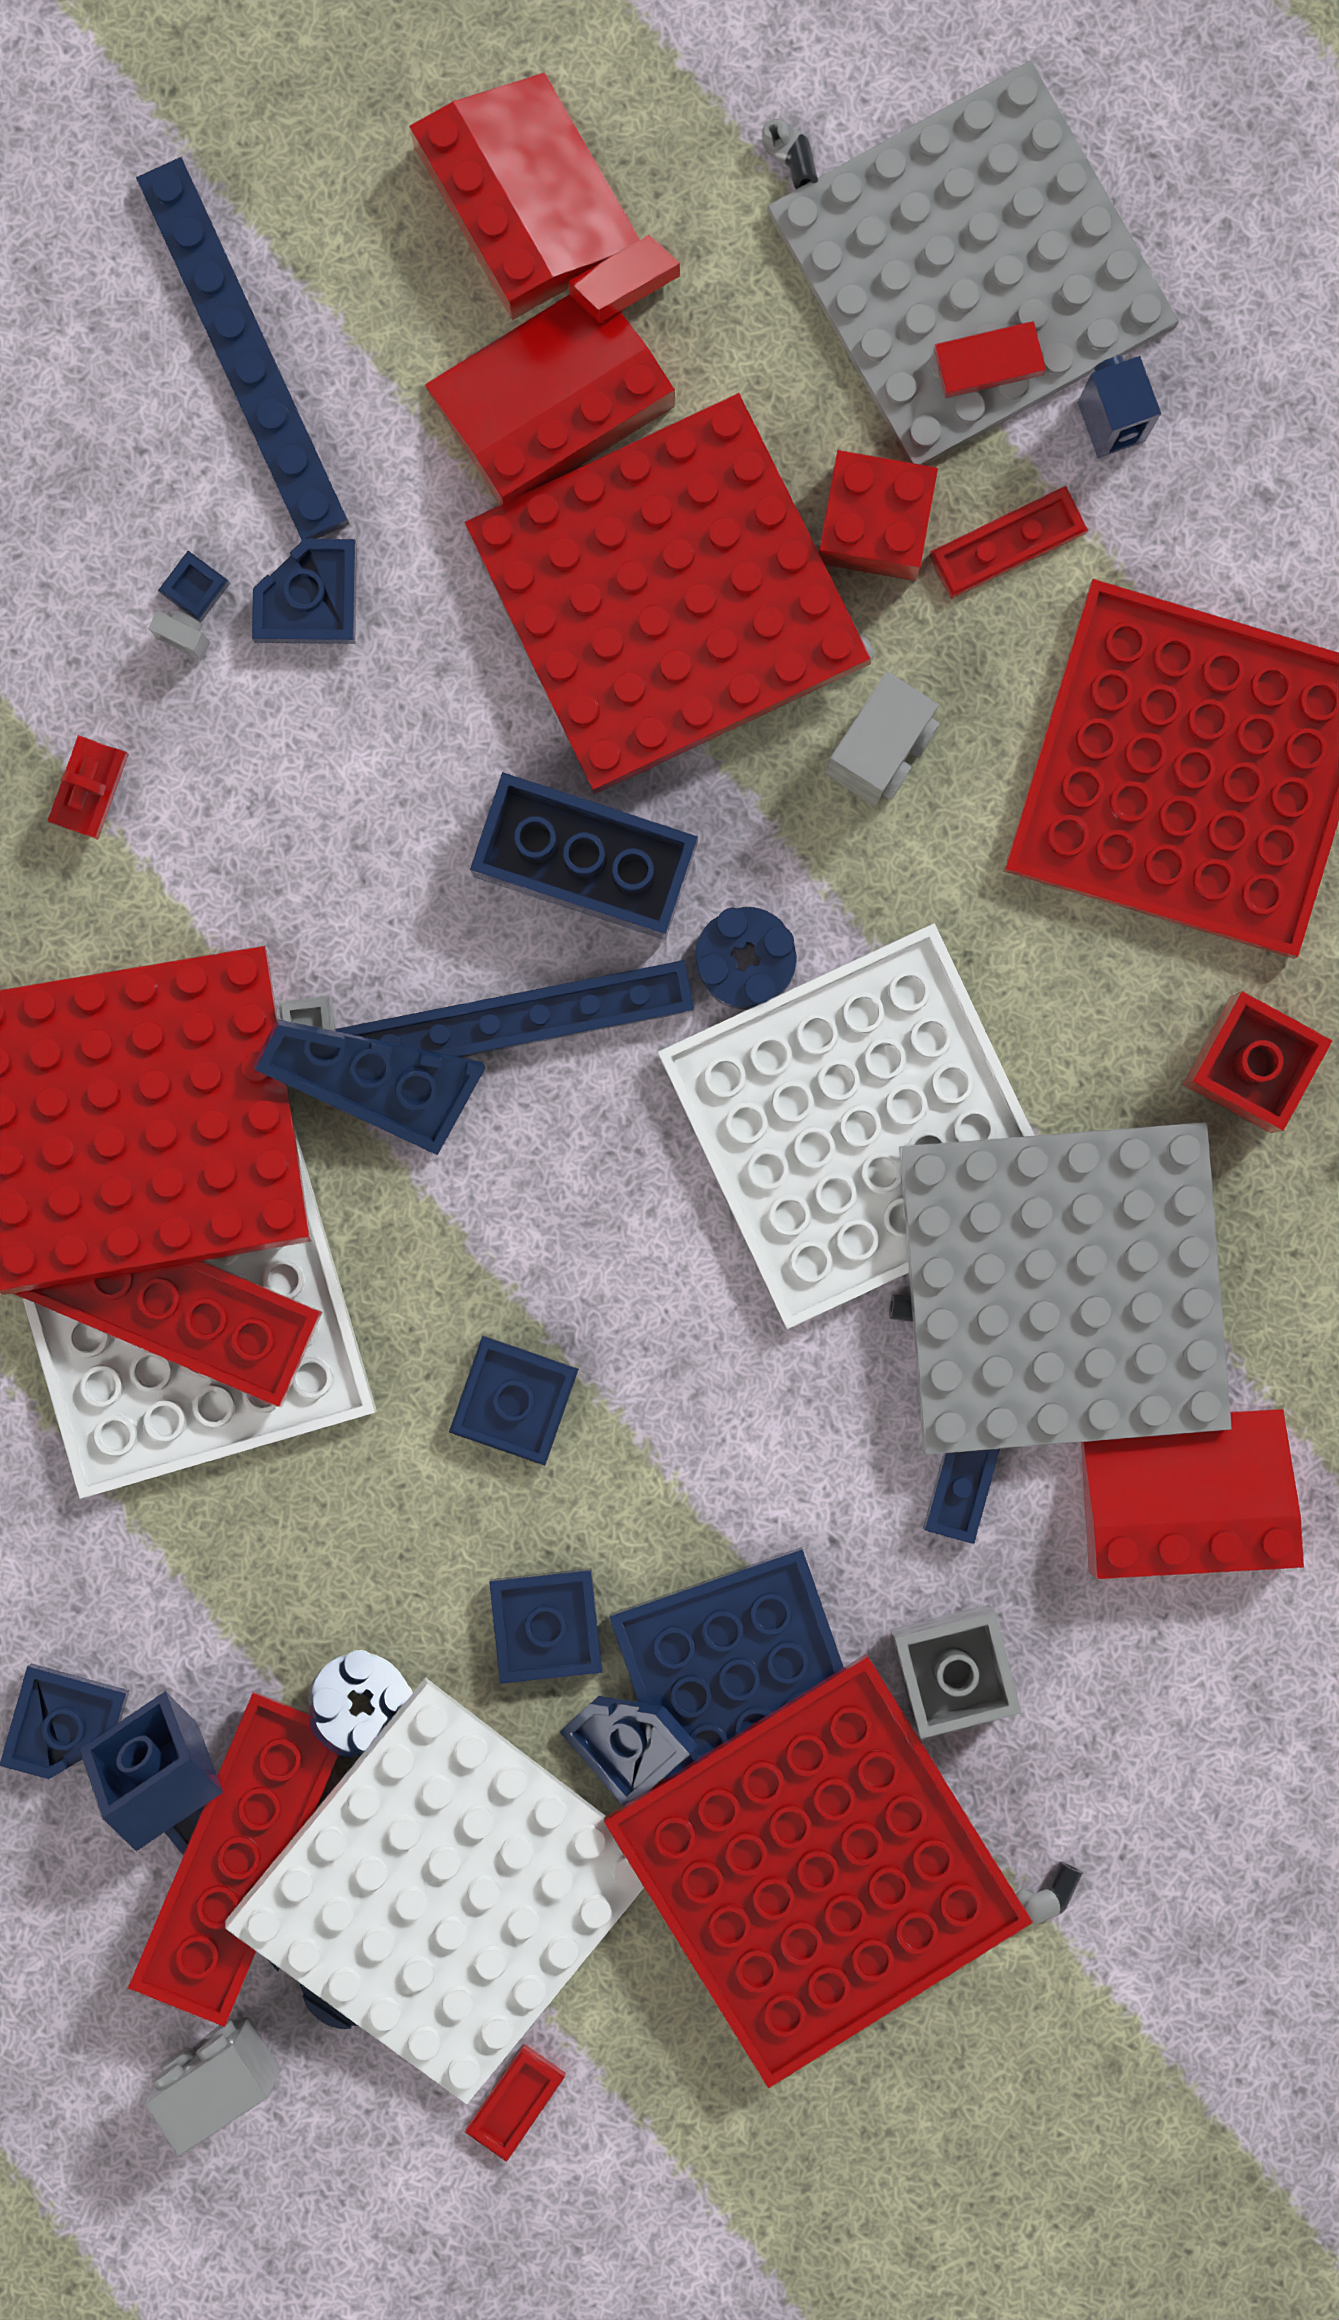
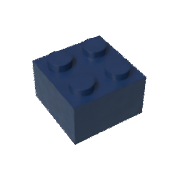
M166 1691L80 1748L102 1819L135 1851H138L223 1793L199 1726Z

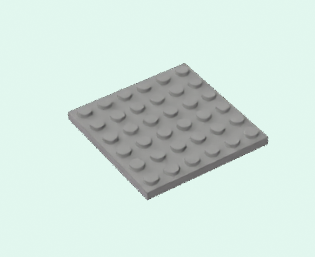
M1031 60L818 177L817 183L809 182L768 205V214L909 463L929 464L1095 372L1094 367L1100 362L1115 356L1128 354L1175 328L1179 322ZM1031 321L1035 322L1046 368L1043 376L945 398L933 350L935 344Z
M1207 1122L899 1146L924 1454L1232 1429Z

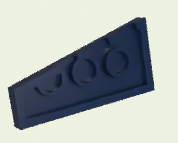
M279 1019L276 1020L254 1062L255 1070L436 1155L442 1149L485 1070L484 1063Z

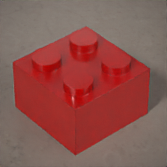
M837 450L819 547V554L824 564L916 581L921 568L938 468Z
M1240 991L1229 997L1182 1085L1269 1133L1281 1132L1286 1128L1333 1040L1253 996Z

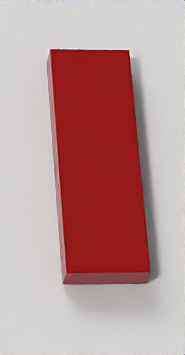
M1064 486L930 551L929 556L952 600L1087 534L1088 529L1067 486Z

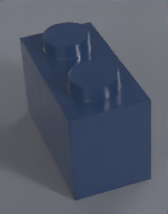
M1115 356L1097 364L1094 367L1095 372L1091 373L1077 402L1098 459L1145 442L1161 415L1140 356L1124 361L1123 356Z

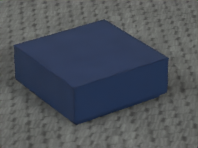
M187 551L158 591L201 623L231 583L193 553Z

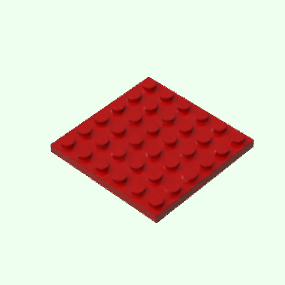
M740 393L520 495L505 505L501 504L464 522L594 795L871 664V657Z
M1092 579L1003 872L1292 959L1299 957L1339 822V652Z
M265 946L0 990V1293L2 1295L312 1242L288 1085L254 1068V1062L278 1019L269 959Z
M867 1654L655 1785L648 1792L636 1797L604 1817L606 1827L768 2089L1033 1923Z

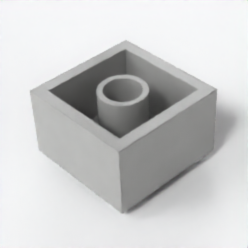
M886 671L830 757L825 775L875 807L883 796L892 801L912 768L911 765L905 762L910 753L920 758L940 725L939 722L933 719L939 704Z
M989 1604L890 1630L915 1728L921 1739L1022 1713L996 1612Z
M246 2018L236 2026H234L231 2020L227 2021L225 2027L219 2025L205 2036L204 2039L207 2043L195 2053L191 2054L188 2048L181 2050L161 2066L164 2071L152 2080L155 2087L144 2104L178 2157L268 2098L281 2068L249 2018Z

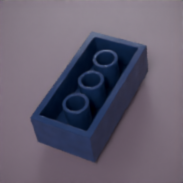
M502 772L470 871L474 878L666 941L698 845V836Z

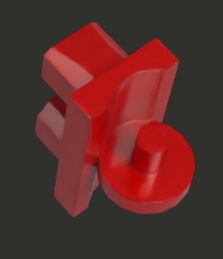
M78 735L66 770L61 777V784L47 821L56 826L98 840L129 754L126 751Z

